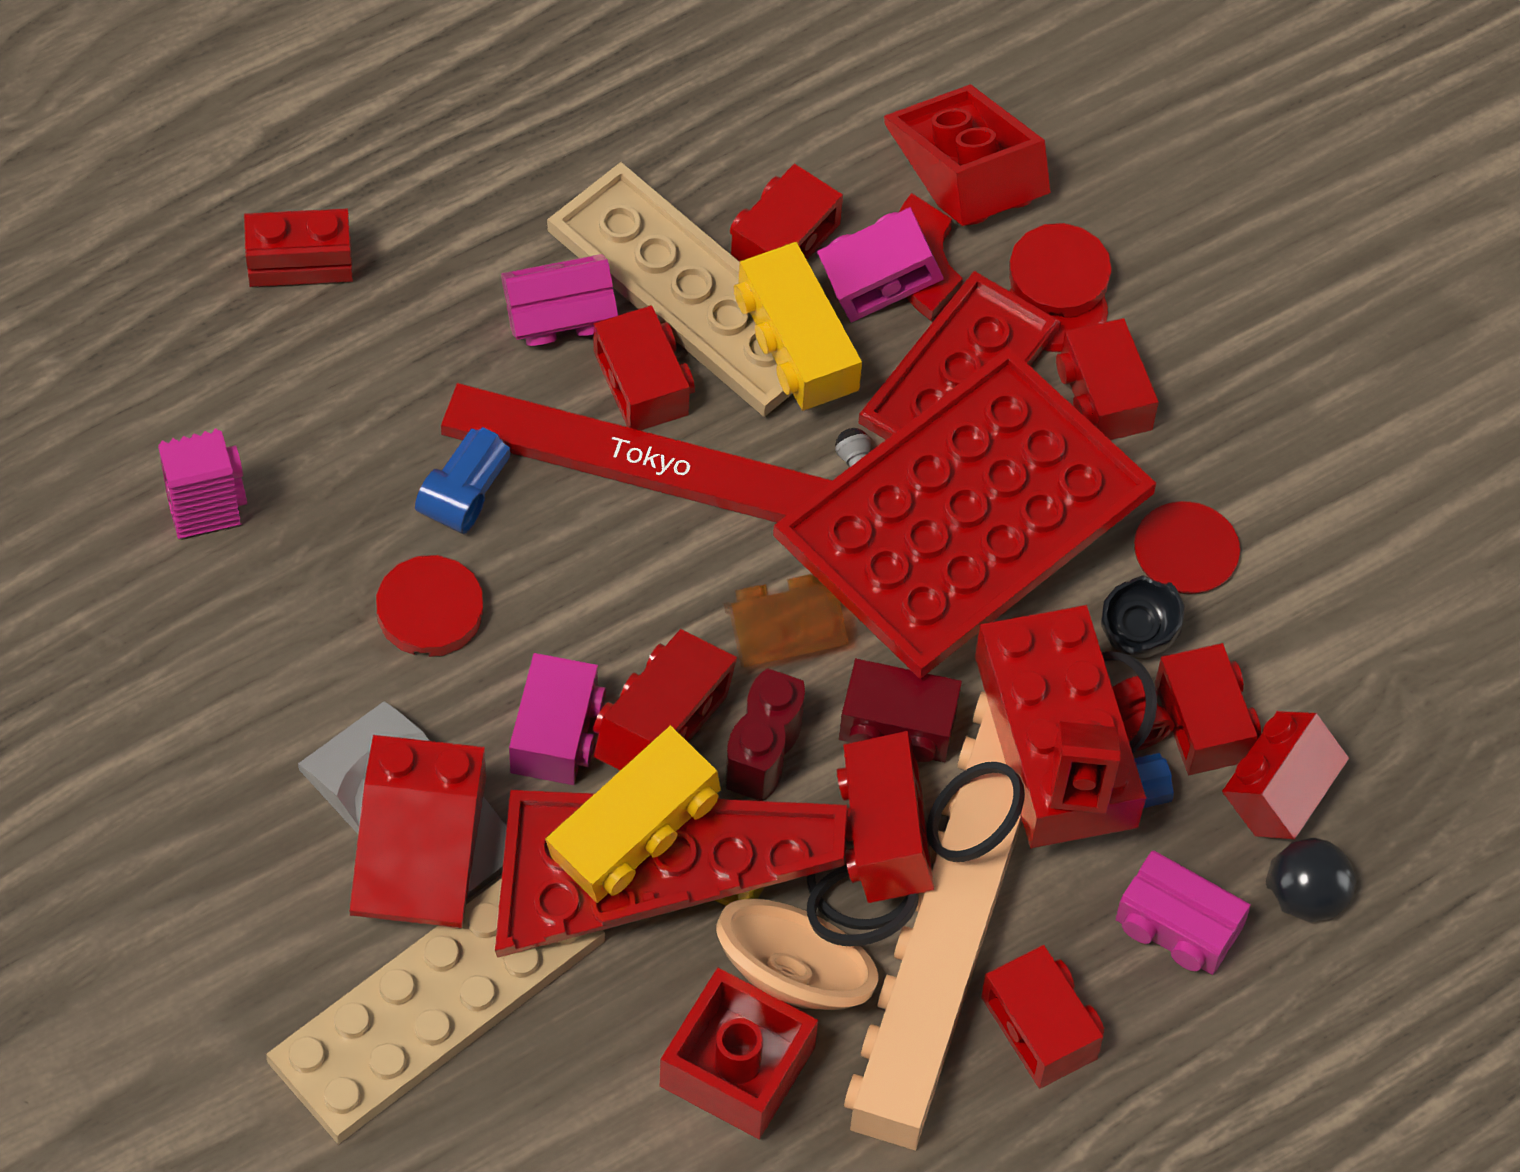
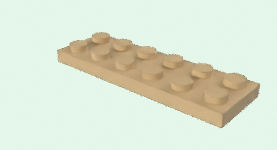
M622 162L547 219L548 232L578 258L603 254L608 259L613 288L638 309L652 305L660 323L668 322L675 341L763 417L790 396L785 394L779 383L776 371L777 363L772 354H764L758 344L755 334L756 324L751 314H743L736 302L733 287L739 281V261Z
M501 878L466 904L462 928L437 926L269 1051L266 1054L267 1062L339 1145L605 942V932L601 930L497 958L495 943Z

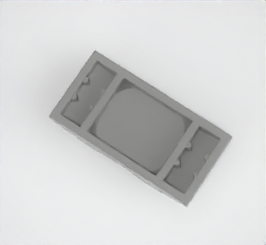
M385 701L298 763L299 771L357 834L359 833L363 790L373 735L430 741L422 730ZM484 796L467 899L494 880L503 871L507 826Z

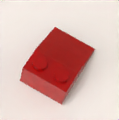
M971 84L884 116L887 129L938 207L962 226L982 223L991 215L1010 208L1024 207L1030 204L1032 200L1051 193L1045 140Z
M373 735L363 790L349 910L350 916L456 928L463 927L486 783L485 747Z

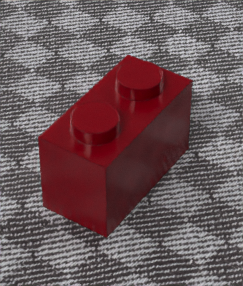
M855 658L841 714L839 740L853 743L908 731L917 762H930L934 760L945 763L958 709L962 681L928 673L919 679L909 669Z

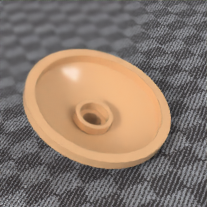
M742 899L728 904L718 919L716 925L717 936L726 956L753 986L791 1006L822 1010L846 1009L866 1002L872 996L877 986L878 971L868 953L861 946H841L820 938L812 929L807 911L771 900ZM817 916L818 921L825 928L836 933L846 934L833 924Z

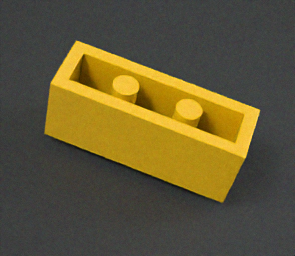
M794 242L740 261L739 281L733 287L736 302L743 314H751L756 324V338L763 353H771L775 359L778 380L785 394L790 395L793 393L801 410L804 411L859 391L862 361L798 243Z
M670 725L545 839L551 858L596 903L602 900L608 893L611 896L620 893L633 880L636 874L635 868L650 855L658 857L673 844L677 837L676 831L691 817L695 820L703 817L716 804L719 798L717 793L721 791L717 770Z

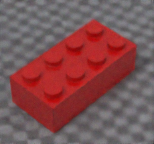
M1087 605L980 624L975 659L1006 765L1010 766L1020 776L1024 784L1025 799L1021 818L1030 849L1138 828L1146 795ZM1087 719L1096 721L1102 726L1117 727L1120 762L1107 814L1050 808L1054 746L1060 721L1073 722Z

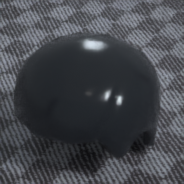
M1142 575L1116 586L1103 601L1101 627L1110 644L1118 651L1132 657L1148 658L1166 652L1180 636L1185 605L1176 587L1171 582L1166 584L1160 583Z
M1314 837L1290 843L1271 860L1266 877V886L1275 894L1282 912L1310 923L1333 919L1350 904L1355 893L1356 878L1348 857L1330 841Z

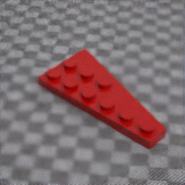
M510 790L495 953L497 958L844 866L848 816L847 805L718 799L712 809L703 817L696 820L691 817L676 831L677 837L663 854L658 857L650 855L635 868L636 874L624 890L614 896L608 893L602 900L596 903L551 858L545 840L595 793Z

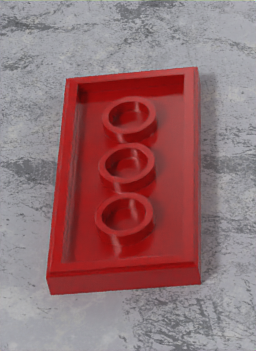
M973 271L859 413L858 424L886 440L1008 346L1031 366L1059 331L1060 320L978 272Z

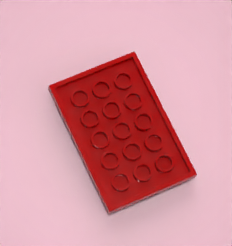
M1008 346L774 524L773 536L921 679L977 635L980 624L996 620L1151 497L1155 492L1156 482Z

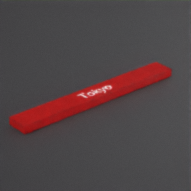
M460 383L456 384L441 423V435L463 440L470 429L479 430L483 427L498 434L503 443L510 447V453L776 523L832 481Z

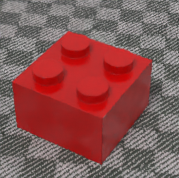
M717 967L660 1059L659 1087L760 1140L815 1049L818 1020Z

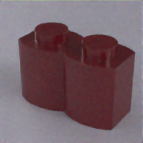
M769 668L761 672L754 680L748 693L746 715L736 723L729 736L726 760V789L759 801L766 800L775 791L782 776L784 755L794 746L801 731L805 696L804 680Z

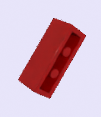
M682 629L674 635L666 646L661 643L658 644L651 653L644 671L640 675L635 672L631 674L621 691L620 698L615 704L607 702L600 710L593 727V731L599 734L593 757L618 770H622L670 725L689 742L727 697L737 657Z
M908 731L843 744L845 767L837 769V778L843 801L849 800L850 805L847 808L846 839L848 842L853 841L854 848L845 850V858L851 882L862 883L868 903L934 890L920 768Z

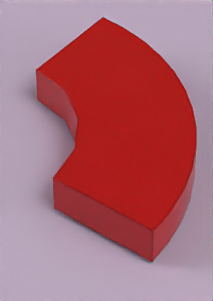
M911 193L899 212L911 207L944 279L906 298L922 315L932 321L961 288L963 278L949 265L943 251V242L951 230L952 218Z

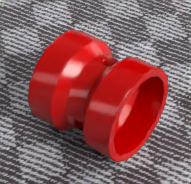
M1139 676L1123 680L1112 687L1129 742L1137 734L1145 714V691ZM1158 703L1151 732L1137 750H1143L1157 744L1174 729L1175 724L1167 709L1159 706Z

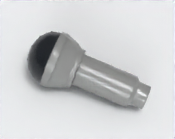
M849 428L839 434L835 443V451L851 467L870 452L871 439L863 430Z

